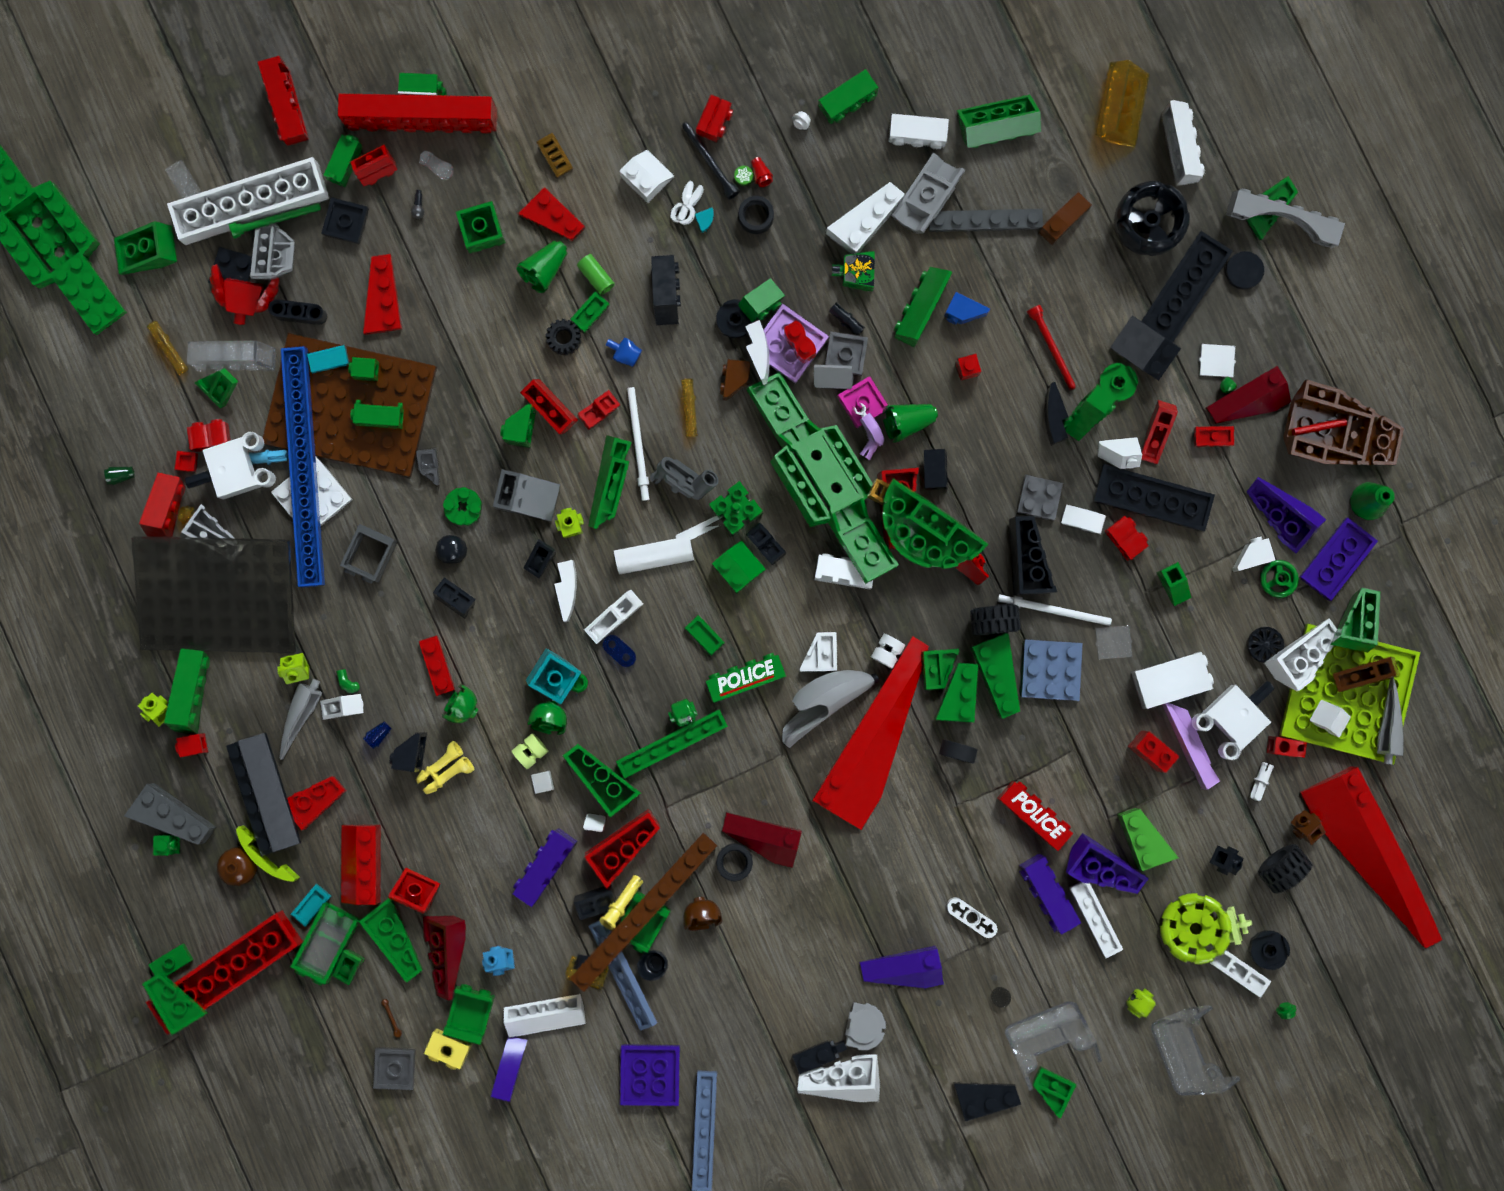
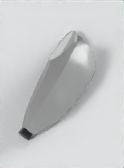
M843 670L823 675L805 685L796 693L792 700L799 712L783 728V744L791 748L799 739L841 707L878 683L879 677L876 673L867 674L862 671Z

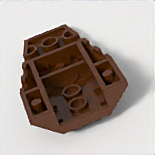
M1305 380L1291 400L1283 439L1289 455L1320 464L1396 465L1404 428L1387 417L1377 414L1374 409L1364 406L1356 398L1346 395V392L1341 389ZM1342 418L1347 420L1346 426L1297 436L1292 435L1293 428Z

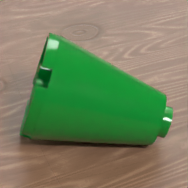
M553 241L517 265L516 270L526 284L528 281L532 283V289L539 293H544L549 288L566 258L567 247L561 241Z
M931 404L888 405L883 408V413H886V418L883 419L885 431L889 439H894L893 443L900 442L935 423L936 418H938L937 409Z
M1366 482L1354 489L1350 497L1351 509L1358 517L1365 520H1375L1386 513L1394 501L1395 495L1389 487Z

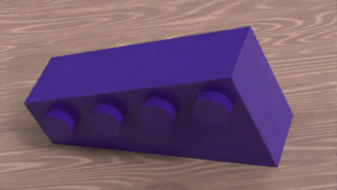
M559 828L549 833L545 846H541L536 852L535 856L537 858L533 863L530 862L525 868L524 872L526 874L523 879L519 878L513 886L515 889L513 895L530 907H533L577 843V840Z
M1037 854L1019 865L1021 868L1019 873L1024 881L1028 880L1031 887L1029 890L1033 897H1038L1041 902L1039 908L1044 915L1048 914L1051 919L1048 923L1054 932L1058 931L1062 935L1081 924V921L1069 900L1065 899L1064 890L1058 882L1056 883V876L1053 870L1048 865L1046 866L1048 863L1045 856Z

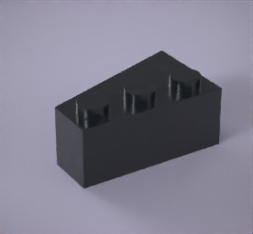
M674 255L651 256L656 326L679 324L678 307H681L680 295H677V290H680V280L676 279V274H679V263L675 262Z

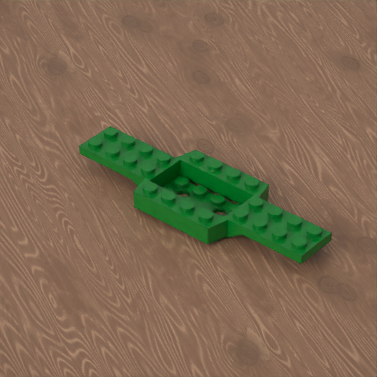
M0 144V242L35 287L41 289L56 283L91 331L98 335L127 313L88 259L100 245V242L56 184L48 181L33 187ZM35 218L42 219V225L38 228L33 226ZM13 221H16L18 223V225L21 227V229L24 231V233L27 235L30 241L34 244V246L37 248V250L40 252V254L52 268V272L49 271V269L46 267V265L43 263V261L40 259V257L37 255V253L34 251V249L31 247V245L28 243V241L25 239V237L22 235V233L19 231V229L16 227ZM58 247H63L65 250L62 257H56L55 250Z
M780 372L768 377L767 384L765 385L760 381L749 386L747 392L782 447V450L772 458L770 463L809 527L825 523L830 525L865 584L898 567L899 564L874 526L866 509L864 501L868 499L867 495L873 483L838 426L819 428L811 422ZM792 451H795L797 457L800 459L803 466L805 467L806 472L810 475L811 479L815 483L817 490L821 493L824 500L826 501L827 506L830 508L829 511L827 510L826 506L819 497L818 493L811 484L810 480L803 471L802 467L800 466ZM811 452H819L821 459L818 461L814 460L811 457ZM838 484L841 487V492H833L831 485Z

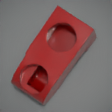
M1268 736L1266 753L1305 758L1307 742Z

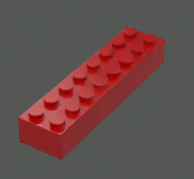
M338 94V117L344 126L351 131H359V129H367L368 131L386 129L389 132H396L397 129H401L407 132L423 130L432 133L435 130H442L445 133H452L454 131L472 133V131H480L481 133L489 134L491 131L497 130V108L492 96Z
M283 910L279 911L176 981L175 984L206 1010L301 945L303 940ZM150 999L146 1002L147 1006L166 1035H169L170 1031Z

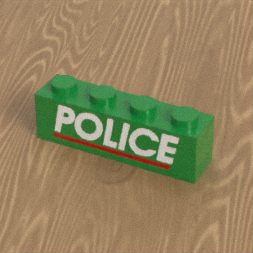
M774 653L762 656L764 659L762 661L756 662L754 659L745 662V667L738 669L737 666L726 669L727 673L721 676L719 672L708 676L709 680L706 683L713 703L786 677L779 655L774 656Z

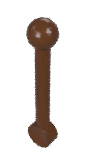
M383 999L381 1005L385 1007L395 1030L394 1036L400 1037L402 1031L396 1025L388 1006L389 1001Z

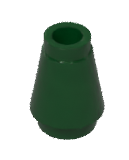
M132 466L108 467V469L104 470L107 484L116 485L135 478Z

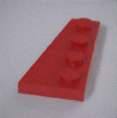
M392 255L372 256L363 334L369 335L401 330L402 324Z

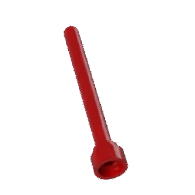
M1037 305L1028 310L1027 314L1029 318L1036 321L1068 388L1074 390L1076 385L1042 318L1044 316L1042 312L1044 311L1041 305Z

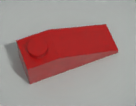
M1160 400L1157 401L1142 446L1141 460L1158 464L1178 414L1176 405Z

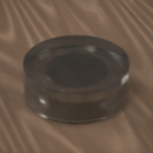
M997 987L991 993V1000L997 1007H1006L1011 1001V994L1006 988Z

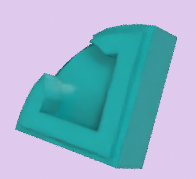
M712 207L695 214L702 233L707 231L713 222L714 212Z

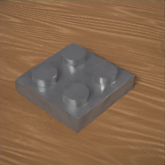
M830 332L825 365L852 366L853 375L862 376L868 337Z
M1025 475L1017 513L1054 521L1063 483Z
M376 1048L373 1089L413 1090L416 1049Z

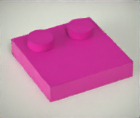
M870 376L852 386V389H847L837 395L856 428L862 426L860 422L862 417L853 411V406L857 409V412H860L862 406L859 402L864 404L866 414L871 413L874 418L881 415L883 408L888 406Z

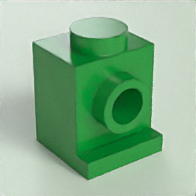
M171 834L153 836V855L180 854L179 837Z

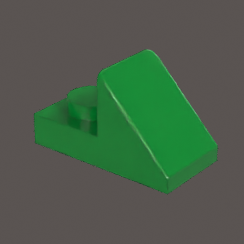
M345 949L332 976L350 985L365 958L350 949Z

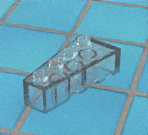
M259 341L188 342L187 365L193 366L194 370L206 371V368L219 371L225 368L234 371H275L276 348Z

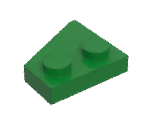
M224 368L196 381L195 384L221 409L226 406L238 380Z
M959 649L922 651L924 690L945 688L948 676L954 667L953 663L956 655L959 654Z
M1042 1066L1039 1067L1032 1082V1085L1054 1111L1056 1116L1061 1119L1077 1084Z

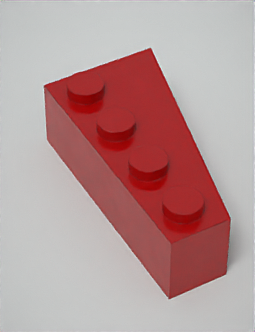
M280 56L258 61L262 80L267 91V98L273 109L272 116L279 128L277 129V134L280 141L283 140L289 146L309 140L289 68Z
M647 809L585 852V859L606 888L610 886L612 881L660 829V824L652 812Z

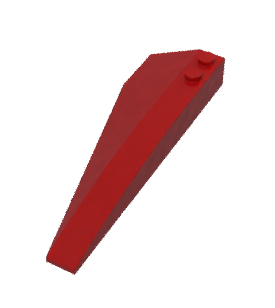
M914 636L910 639L812 798L814 802L862 830L882 797L923 667L921 652L928 651L929 648L927 644Z
M1350 766L1299 792L1310 814L1314 813L1321 820L1320 823L1326 832L1325 835L1329 838L1328 840L1337 847L1343 857L1351 863L1372 890L1395 913V916L1402 921L1423 948L1426 949L1441 941L1442 937L1414 875L1359 768Z

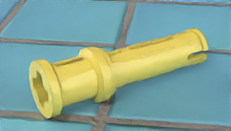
M632 876L616 902L610 904L608 912L604 917L600 918L599 921L605 928L614 930L619 918L624 916V909L643 884V880H640V877Z

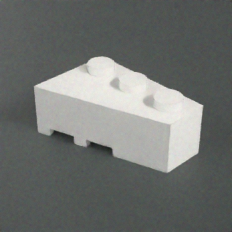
M830 554L818 556L814 580L872 589L873 581L865 584L850 558L841 557L839 559L834 558V555Z

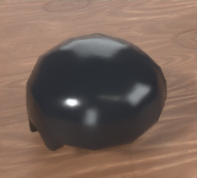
M446 535L437 542L435 551L437 558L443 563H460L466 556L467 546L460 537Z
M657 950L644 953L637 962L638 974L648 981L662 978L668 969L667 957Z

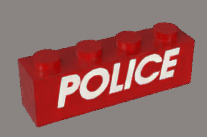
M1012 781L997 799L1052 848L1059 851L1073 835L1070 831L1071 826L1064 820L1060 822L1056 819L1055 816L1057 814L1049 807L1045 809L1041 805L1042 801L1036 795L1030 796L1026 792L1028 788L1020 781L1018 783Z

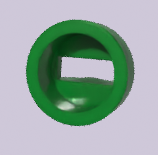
M1225 377L1220 383V389L1225 394L1231 393L1237 388L1236 383L1229 377Z

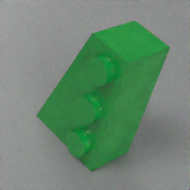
M957 663L955 665L934 720L975 722L978 664Z

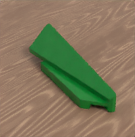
M609 435L606 436L588 524L589 527L597 529L600 524L606 520H611L616 515L630 462L625 460L632 443L630 441Z

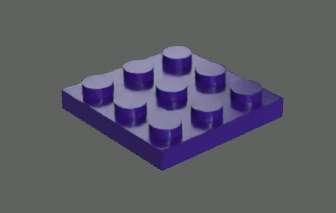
M622 1044L620 1105L679 1106L680 1045Z

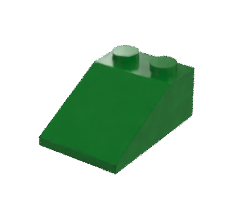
M154 221L114 238L120 275L163 268L177 262L171 225Z

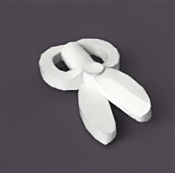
M692 181L687 183L683 191V203L676 204L671 211V218L675 223L688 225L693 221L695 217L693 206L700 200L703 193L701 185L692 194L694 183ZM681 208L679 215L676 218V213ZM690 210V215H689V217L685 220L686 215H687L688 211Z

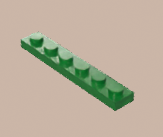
M719 709L617 760L616 763L625 779L728 727Z

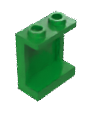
M639 891L636 892L621 922L646 895ZM663 905L629 942L634 945L633 949L640 953L644 951L648 953L671 911L670 908Z
M461 984V986H457L454 990V999L442 1035L480 1045L485 1036L495 995H491V991L485 989L476 991L470 985Z

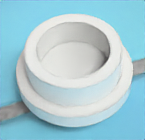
M800 111L792 117L793 124L798 129L806 130L809 127L811 120L806 113Z

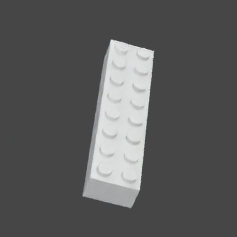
M311 157L170 202L167 205L178 240L188 245L230 231L228 224L234 222L237 224L241 223L242 225L319 203L330 198L319 164Z

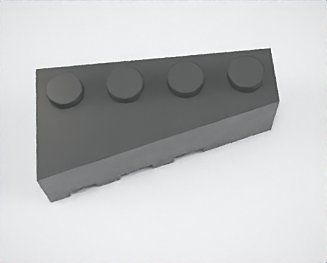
M155 783L146 784L124 815V817L197 845L206 843L216 829V826Z

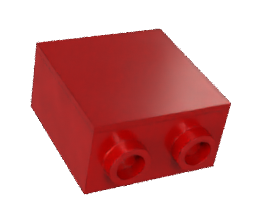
M1140 731L1128 745V748L1157 772L1166 773L1180 757L1150 731Z

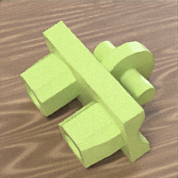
M1231 906L1224 911L1228 914L1232 925L1229 939H1231L1230 943L1235 942V945H1239L1243 941L1240 928H1242L1243 934H1248L1247 927L1252 925V921L1245 920L1244 914H1239L1238 922L1235 908Z

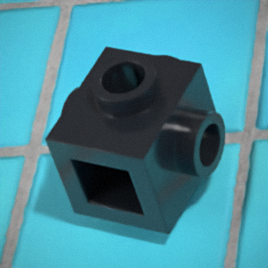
M1217 845L1209 863L1218 867L1216 871L1228 876V873L1236 876L1237 872L1242 868L1244 858L1239 856V851L1228 846L1225 849Z

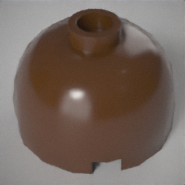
M234 847L226 850L217 862L219 878L231 886H241L250 882L258 870V865L247 855L243 847Z
M705 897L694 898V902L685 908L683 914L684 929L688 928L689 931L709 929V925L714 923L715 926H718L723 922L718 905L711 900H705Z

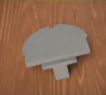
M853 1002L845 1033L847 1035L846 1046L856 1047L858 1050H869L876 1047L882 1041L885 1034L882 1033V1029H886V1023L882 1013L875 1006L868 1003L860 1004Z

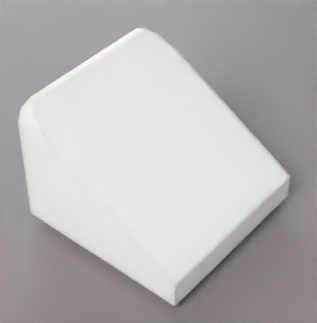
M550 771L531 775L535 794L554 790Z
M587 814L583 827L584 830L604 831L606 817Z

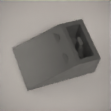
M502 469L493 507L498 510L552 522L560 484Z

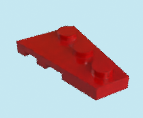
M545 187L518 213L519 216L527 218L535 224L543 226L570 241H573L585 229V226Z
M329 777L287 798L294 821L301 830H305L347 791L336 777Z

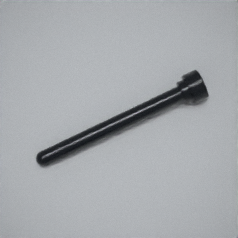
M684 122L682 128L723 185L724 195L728 200L733 199L740 193L739 188L736 184L733 185V183L728 181L690 124Z

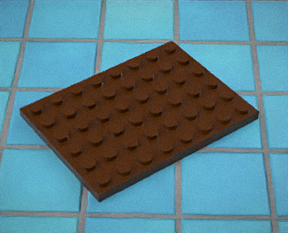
M288 333L285 348L305 346L309 354L342 345ZM346 346L349 363H352V357L371 358L379 362L378 381L355 380L349 374V365L317 373H311L309 365L315 456L411 477L437 367ZM281 361L263 440L264 445L288 450ZM356 400H361V404L395 407H398V403H403V429L357 426L350 418L351 409H354Z

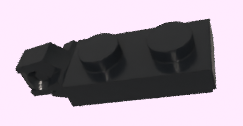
M827 1040L797 1052L792 1057L799 1074H802L836 1060L840 1057L838 1053L847 1050V1046L844 1040L835 1044L833 1040Z

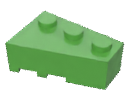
M1133 808L1117 814L1138 870L1144 871L1178 859V856L1141 809Z

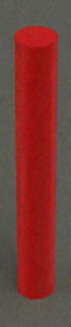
M1342 418L1293 428L1292 435L1297 436L1346 426L1347 420Z

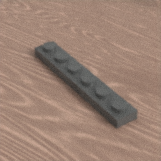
M1043 210L940 211L930 223L929 232L1036 230L1043 227Z

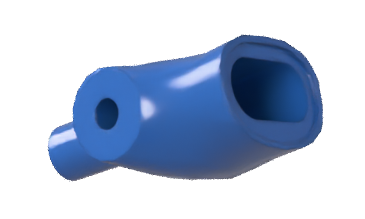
M624 338L620 344L611 339H608L606 342V346L615 350L613 359L620 364L633 367L642 352V349L638 348L627 338Z

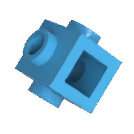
M496 946L491 947L490 951L484 952L482 965L485 972L493 973V976L505 974L504 971L515 969L513 950Z

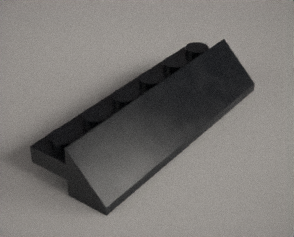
M267 733L227 745V751L260 855L264 856L300 844L301 840Z

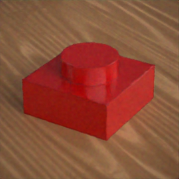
M177 451L175 470L196 473L198 453Z

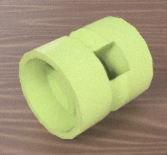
M531 733L524 739V744H519L512 750L514 756L526 769H529L536 763V758L541 759L549 752L534 733ZM527 748L532 753L531 756L525 751Z

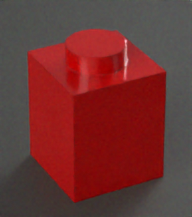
M977 354L958 358L955 362L960 381L977 377L981 373Z
M205 733L176 738L175 749L180 757L208 752Z

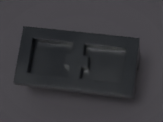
M945 449L924 450L925 489H948L947 451Z
M445 577L433 591L434 598L464 619L468 616V611L471 607L473 608L475 605V598Z
M612 884L608 888L603 886L574 896V904L580 920L607 912L609 905L616 902Z

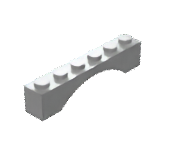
M1240 189L1232 193L1226 212L1227 216L1240 220H1246L1259 215L1284 217L1299 225L1309 235L1313 243L1329 248L1339 246L1345 223L1339 222V219L1329 216L1327 218L1321 216V213L1317 211H1304V208L1301 206H1289L1282 200L1273 201L1263 194L1254 195L1248 189Z

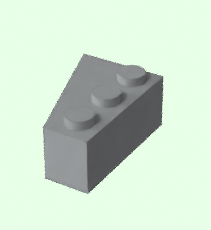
M201 504L181 531L178 543L231 571L241 555L243 546L227 530H224L217 523V519L211 517Z

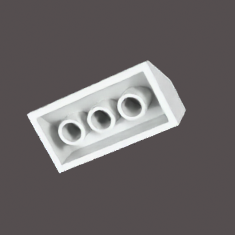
M1172 100L1161 114L1176 186L1196 183L1204 175V166L1200 164L1199 157L1201 151L1195 140L1197 132L1196 128L1192 125L1193 112L1189 109L1188 103Z

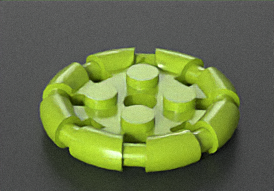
M1197 893L1179 896V899L1174 903L1171 902L1162 914L1163 922L1162 926H1160L1162 941L1164 945L1169 947L1170 953L1183 962H1194L1196 965L1210 963L1218 955L1221 956L1230 944L1231 939H1229L1230 931L1232 932L1230 918L1221 908L1222 905L1210 896H1199ZM1196 903L1203 904V910L1195 909ZM1184 905L1187 911L1180 914L1178 909ZM1214 911L1219 917L1215 921L1210 916ZM1171 920L1177 921L1176 929L1170 928ZM1193 923L1200 924L1202 928L1201 932L1197 935L1190 931V926ZM1216 929L1222 930L1221 937H1215ZM1177 936L1182 942L1178 946L1173 941ZM1211 943L1214 949L1208 952L1205 947ZM1189 947L1196 948V955L1188 953Z

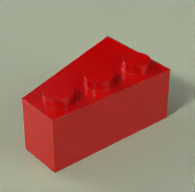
M157 473L139 522L148 539L171 544L181 498L185 492V485L180 477Z

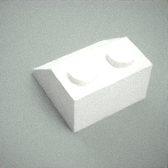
M648 150L634 156L620 170L621 178L647 203L674 178V175Z

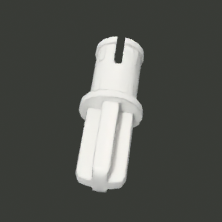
M1265 762L1261 763L1262 765L1257 778H1254L1255 783L1250 794V798L1256 801H1261L1265 788L1269 785L1268 780L1274 768L1271 764L1267 767L1268 763Z

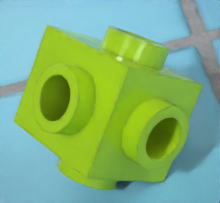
M566 508L560 511L561 514H557L558 520H555L557 530L562 532L564 538L583 534L581 525L584 524L581 513L578 514L576 510ZM572 520V523L567 525V522Z
M303 653L280 658L278 674L280 678L283 677L286 684L309 679V665Z
M151 693L143 698L138 705L142 710L140 715L147 722L152 720L158 727L164 723L168 702L161 695L157 697Z

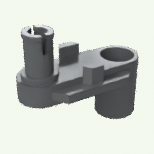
M664 457L657 464V470L650 475L651 482L657 479L654 484H659L665 479V482L671 485V491L675 494L681 492L686 497H692L695 500L702 499L719 482L717 475L713 471L705 470L698 475L679 460H674L670 457Z

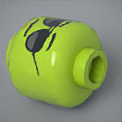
M1145 988L1143 991L1135 989L1126 1001L1127 1009L1139 1019L1141 1016L1147 1017L1156 1005V1002L1152 999L1154 995Z

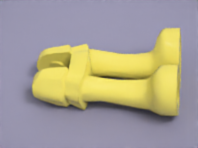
M455 741L449 743L446 753L431 766H427L416 777L415 780L418 784L430 776L434 779V782L423 789L425 794L436 792L438 788L443 787L445 782L458 773L469 774L474 771L471 761L467 757H461L455 764L439 775L438 771L463 755L461 747Z

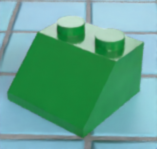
M527 404L505 420V425L501 426L500 436H503L502 439L508 445L530 448L536 416L534 407L531 404Z
M742 541L728 549L712 563V566L736 594L766 570Z

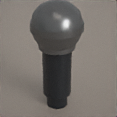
M416 190L414 206L411 210L412 216L416 219L424 216L421 190Z

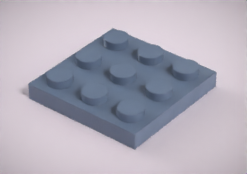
M1024 640L1021 697L1080 701L1083 643Z

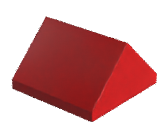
M405 868L388 898L424 914L429 910L441 883Z

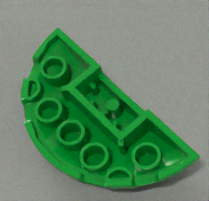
M892 479L883 501V523L891 543L905 558L927 568L941 567L945 569L956 567L966 560H972L986 548L988 543L973 531L915 491Z

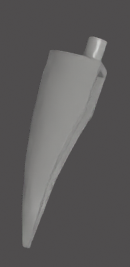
M1391 678L1389 681L1377 754L1384 755V764L1392 765L1393 756H1403L1404 742L1401 707L1394 678Z
M316 679L312 680L310 686L301 682L297 686L284 726L279 759L284 758L298 732L316 708L322 692L317 690L320 681Z

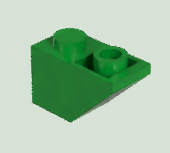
M1179 562L1156 572L1173 606L1191 598L1188 580Z

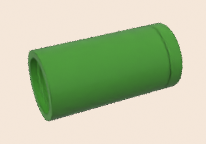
M588 254L578 262L577 267L600 296L606 294L614 287L615 283L592 254Z

